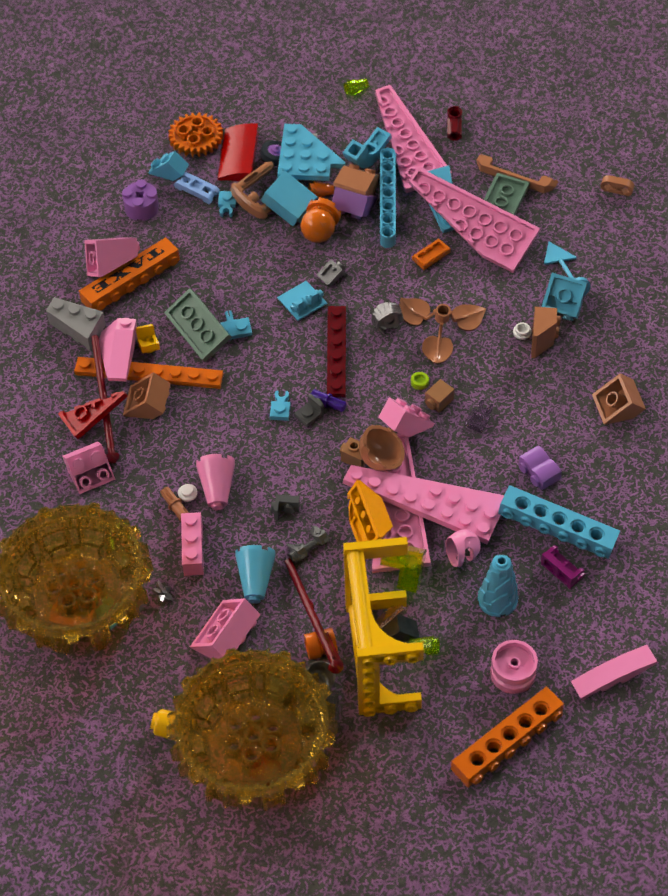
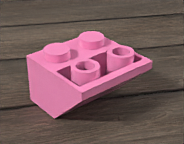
M389 397L379 415V418L393 431L407 437H412L430 429L435 424L429 419L430 416L421 411L420 407L414 404L408 406L407 402L400 398L394 400Z
M99 442L62 456L79 494L115 480L103 446Z

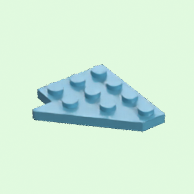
M284 124L278 177L286 171L296 180L329 181L331 168L342 169L343 166H346L344 160L303 125Z

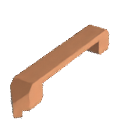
M480 154L476 160L481 172L492 176L500 173L530 182V189L541 193L550 192L558 184L557 180L554 181L547 176H542L538 182L492 166V157Z

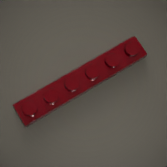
M328 306L327 394L331 393L335 398L346 397V306Z

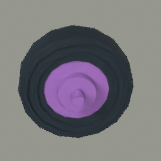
M274 140L265 142L260 150L261 159L264 162L271 161L274 163V166L278 167L282 142Z

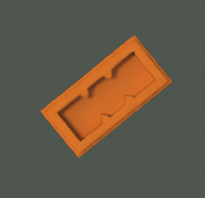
M438 238L414 254L412 260L425 270L448 255L451 248Z

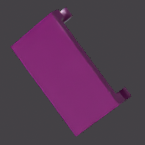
M554 545L542 554L541 564L570 589L585 576V570L583 568H576L559 553L558 547Z

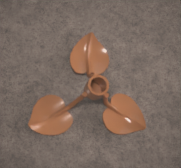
M400 298L399 303L404 321L408 324L417 326L423 322V319L427 321L435 315L436 322L440 324L438 337H427L423 341L422 351L431 362L436 364L446 361L453 351L452 341L449 338H441L443 324L447 323L449 318H451L453 322H457L460 329L471 331L479 327L486 308L467 304L459 305L451 311L448 305L440 304L430 314L429 304L422 299Z

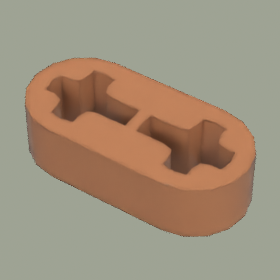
M611 175L604 176L600 185L603 191L625 196L632 195L635 187L631 180Z

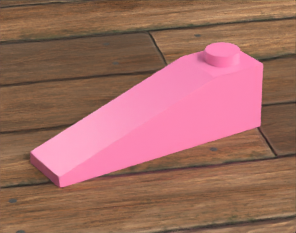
M118 318L100 334L101 358L108 381H127L137 340L135 330L137 327L136 319Z

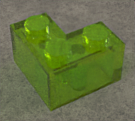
M408 546V555L381 558L380 565L400 569L396 589L414 593L419 590L426 549Z

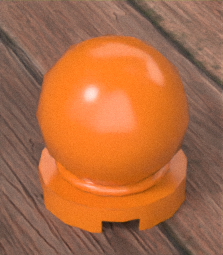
M320 197L318 200H310L300 224L304 237L314 243L327 241L333 235L335 225H337L341 218V210L338 211L335 203L326 198Z

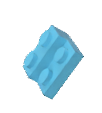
M552 273L541 307L557 308V313L563 315L562 318L573 321V318L578 319L588 283Z

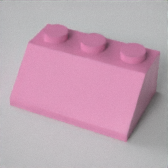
M245 598L222 600L190 648L216 662H228L235 656V651L239 645L246 640L248 632L255 627L257 619L261 614Z

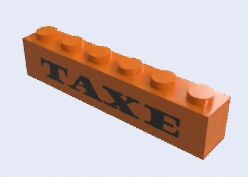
M165 237L139 253L134 259L80 289L81 302L86 307L102 311L110 303L118 301L120 297L131 293L139 285L147 283L149 279L160 275L168 267L176 265L180 261L179 249Z

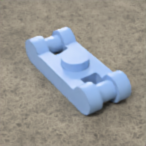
M184 172L181 179L174 183L176 189L192 194L207 204H210L213 201V197H216L220 191L215 185L188 172Z

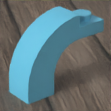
M377 127L363 145L352 139L343 151V155L348 161L359 165V167L368 168L380 158L381 150L385 148L392 136L390 133Z

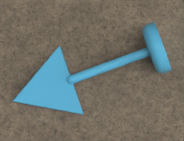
M548 242L544 265L559 262L568 277L587 282L585 296L589 292L591 284L584 277L574 278L564 262L577 259V257Z

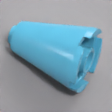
M261 545L242 546L240 551H235L244 598L249 603H260V600L265 598L275 560V550L268 547V550H263Z

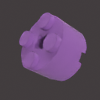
M140 179L123 189L124 209L129 218L145 221L157 214L159 202L157 190L153 185Z

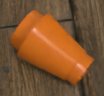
M315 181L308 185V189L317 198L334 195L333 185Z

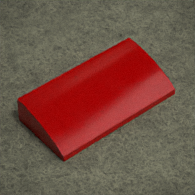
M258 123L240 124L225 129L218 180L241 181L253 172L259 133Z

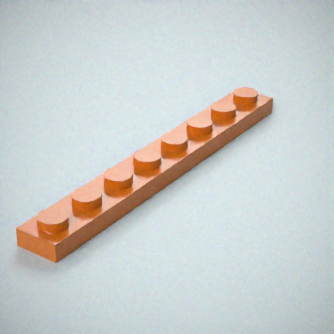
M78 357L74 370L75 375L97 377L94 358ZM102 360L104 378H107L106 372H105V369H104V363H103V360ZM131 362L127 380L139 381L154 372L174 385L220 389L223 370Z

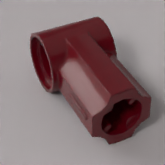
M451 106L447 111V139L451 141L462 139V109L458 106Z

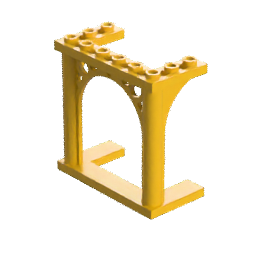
M407 537L343 543L346 613L349 612L358 685L359 715L371 717L376 713L394 714L397 711L415 712L418 709H422L421 692L397 695L380 683V665L386 664L391 666L401 662L416 663L424 659L423 642L404 643L393 639L381 630L372 615L371 610L407 607L406 590L369 594L366 574V559L408 555Z

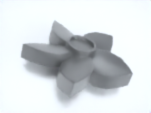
M158 580L156 583L157 588L151 590L156 594L158 602L161 603L163 600L167 602L172 601L173 598L169 593L171 587L165 586L163 588Z

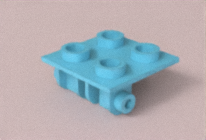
M307 281L277 297L297 321L327 304L322 298L324 296L321 289L315 290Z

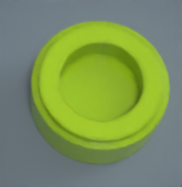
M424 372L414 373L410 380L411 386L417 390L427 388L429 385L428 375Z

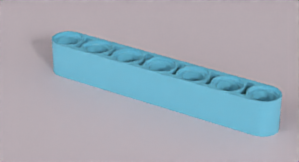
M384 148L380 152V244L384 248H391L396 243V153L392 148Z

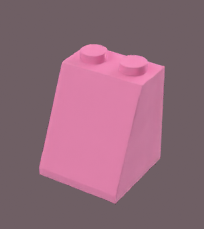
M123 237L84 240L87 276L102 277L137 257L140 250L137 238Z

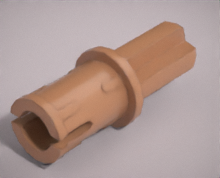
M165 487L160 493L168 503V509L172 510L181 522V514L189 512L183 506L182 500L177 498L169 487Z

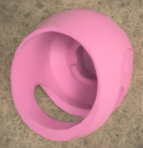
M462 529L446 539V553L453 567H461L465 557L468 561L474 560L480 552V540L472 531ZM466 549L469 550L470 556H465Z

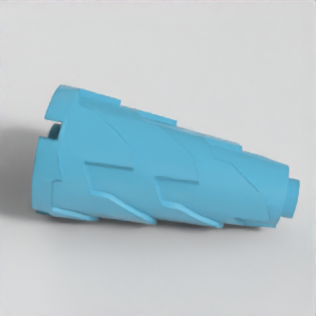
M496 555L493 558L486 578H484L482 586L478 591L477 601L479 602V607L490 616L500 617L504 614L507 616L516 609L518 604L515 573L512 562L506 555Z

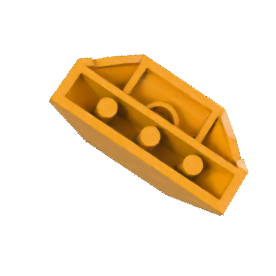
M357 480L347 493L348 499H350L348 506L349 523L356 542L384 539L393 527L384 502L367 485Z

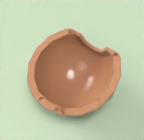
M371 425L366 428L360 438L359 451L361 458L371 469L391 471L401 466L405 450L398 435L389 427Z

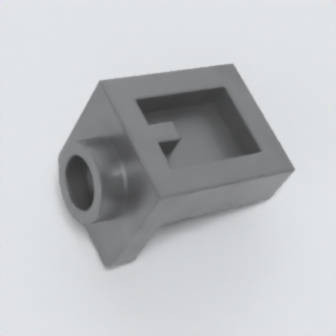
M330 259L317 276L331 288L342 275L347 277L348 274L344 271L346 268L339 261L335 263Z

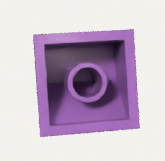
M335 187L332 202L335 203L338 211L341 210V214L347 212L351 214V217L361 219V217H367L378 196L362 195Z

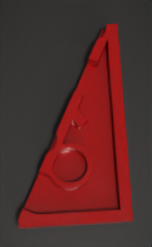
M124 391L115 392L109 398L103 400L98 398L84 405L75 406V410L66 413L61 411L58 415L74 437L79 440L126 399L128 395Z

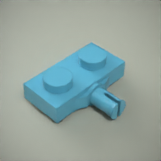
M229 310V315L228 311L225 312L227 321L221 322V324L231 335V339L252 336L249 317L234 319L232 311Z

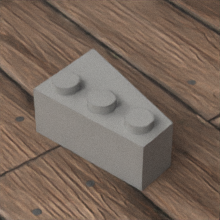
M54 297L46 310L49 324L65 335L67 334L72 337L74 341L85 346L90 352L92 350L91 336L97 335L99 338L106 325L103 311Z

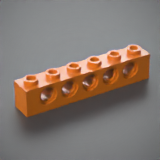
M546 686L451 761V770L467 787L472 784H479L484 778L483 775L488 771H495L503 759L506 758L508 760L516 753L518 747H525L532 740V736L536 733L539 735L546 730L547 724L551 721H558L563 715L564 703ZM541 711L545 715H538L536 712ZM521 724H527V725H529L530 727L524 728V727H522V726H520V725H521ZM506 736H511V737H513L514 739H513V740H507V739H505L504 737H506ZM493 748L496 749L498 752L491 753L489 749ZM479 761L482 765L476 766L472 762Z

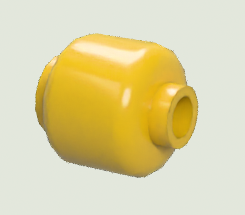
M160 709L158 713L154 712L150 729H153V733L156 736L173 739L176 733L180 734L183 722L179 721L180 717L177 712Z

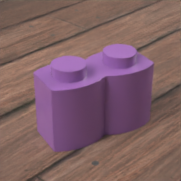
M536 446L519 456V469L522 473H527L530 476V480L535 487L538 486L541 490H544L561 479V469L540 446Z

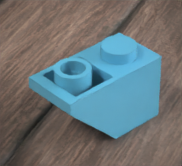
M173 151L169 154H164L160 159L156 158L151 163V169L148 173L174 181L183 176L189 164L176 151Z

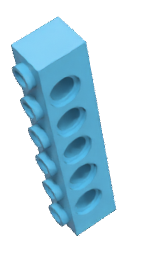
M510 485L498 511V514L507 519H513L524 526L535 528L543 534H549L560 541L576 545L579 549L588 550L599 557H610L620 530Z

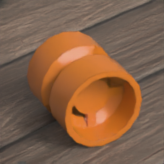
M324 629L325 633H329L333 641V644L338 652L337 642L333 629ZM316 632L304 634V642L309 660L321 658L325 652Z

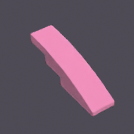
M645 645L591 669L572 680L571 683L581 700H584L600 690L602 692L606 691L619 682H627L657 664L658 661L648 645Z

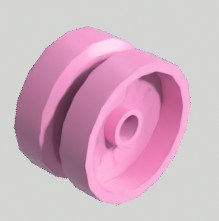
M508 640L496 647L492 655L490 674L492 682L498 689L510 694L523 693L530 689L535 681L538 665L537 654L534 649L524 641Z

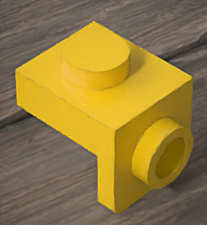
M153 324L135 328L137 343L142 353H152L160 350Z

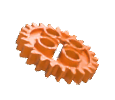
M192 112L191 116L185 114V118L179 117V121L174 120V125H170L171 129L168 130L170 145L174 147V151L178 150L179 154L184 152L185 156L191 154V157L197 154L200 157L201 153L207 155V151L213 153V148L218 149V144L221 145V140H223L221 123H218V119L213 120L212 115L207 117V113L201 116L200 112L197 115H194Z

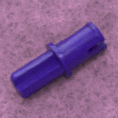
M317 389L311 392V395L322 401L325 408L330 407L344 412L347 407L345 401L333 397L331 393L326 394Z

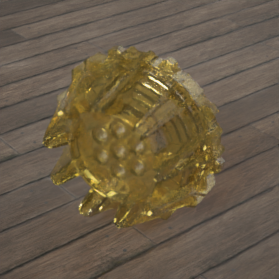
M92 502L85 506H80V503L59 505L58 508L53 509L43 507L38 509L36 516L26 518L25 522L18 528L11 530L12 535L9 538H3L0 542V549L2 551L0 553V617H5L9 630H18L22 634H27L34 638L37 648L45 646L56 653L67 655L70 650V644H75L79 638L87 636L91 647L95 652L105 649L109 641H112L109 626L117 623L121 628L128 629L133 619L140 617L139 608L141 604L149 602L147 591L142 587L144 583L150 581L151 572L153 571L147 543L138 541L141 537V532L136 525L130 526L129 519L119 518L114 510H101L99 503Z
M235 648L228 649L224 657L220 659L213 657L211 662L203 668L197 667L196 675L193 677L186 676L181 682V687L184 690L183 693L173 697L175 711L167 715L169 721L167 736L168 739L177 741V743L170 749L172 761H181L177 765L180 777H188V780L193 785L207 784L205 796L208 802L217 799L223 802V808L227 809L229 806L236 808L239 803L249 805L254 797H260L263 809L267 811L269 808L276 807L281 803L283 806L286 805L285 789L293 788L298 791L309 783L317 784L319 781L317 771L320 768L328 769L329 758L323 750L334 746L335 734L338 733L337 721L332 720V718L336 717L335 704L325 700L330 695V690L326 683H319V674H311L306 669L305 662L295 663L292 661L291 653L282 650L280 653L274 654L270 653L268 648L266 651L248 648L246 652L237 651ZM254 716L260 717L258 720L251 719ZM234 725H240V726H241V727L238 728V729H233V728H232ZM271 727H277V728H278V729L275 730V731L269 730V728H271ZM251 736H258L255 740L249 739ZM234 744L239 746L236 749L229 748ZM268 747H276L273 751L267 750ZM249 756H256L254 760L247 759Z

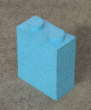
M284 171L264 193L261 202L290 225L294 226L297 222L301 223L310 200H316L317 196Z

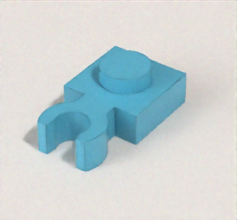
M219 191L218 208H220V217H223L224 212H229L230 217L233 216L232 208H236V200L232 196L231 191Z
M276 390V401H271L270 420L289 421L291 406L290 402H287L289 400V392L286 391L285 396L280 397L279 391Z

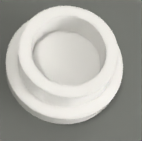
M518 323L513 329V335L519 340H526L531 336L532 330L527 323Z
M191 484L182 485L178 490V497L184 502H191L197 497V489Z

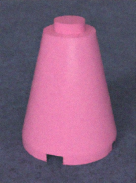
M222 454L202 456L200 461H196V467L207 504L213 510H222L228 503L235 459L227 455V458H222Z

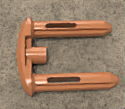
M271 161L265 162L238 183L231 184V194L237 203L248 213L259 219H266L267 214L272 210L265 204L260 205L257 202L259 196L256 192L253 191L246 195L243 191L272 171L274 163Z

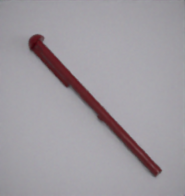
M97 335L91 336L99 396L103 400L107 398L99 338ZM108 413L103 418L108 450L106 456L109 463H116L120 455L114 450L110 413Z
M286 559L284 561L285 566L330 663L328 670L332 674H339L342 672L344 664L329 633L324 632L319 618L314 611L313 602L310 601L292 560Z

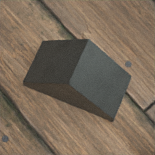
M396 613L378 624L383 632L400 642L420 640L417 621Z

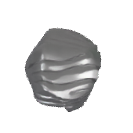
M385 302L379 304L374 309L371 322L379 332L384 334L387 328H397L400 322H404V318L398 304Z

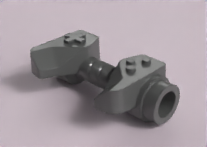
M314 525L310 530L313 537L310 542L305 545L303 543H287L290 551L288 553L289 559L295 564L308 555L307 552L319 544L323 546L329 542L330 537L325 530Z

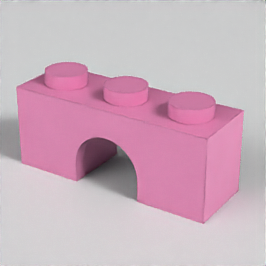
M201 512L182 513L181 536L184 576L204 575Z

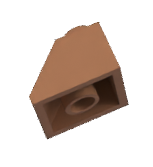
M349 163V166L342 167L333 186L362 195H375L380 175L375 174V170L365 168L364 171L359 169V165Z
M535 307L531 358H536L554 345L555 338H558L560 316H557V308Z
M153 372L130 385L123 416L154 419L161 416L166 409L165 404L170 393L171 383Z
M621 373L592 394L604 425L633 419L646 409L634 380Z

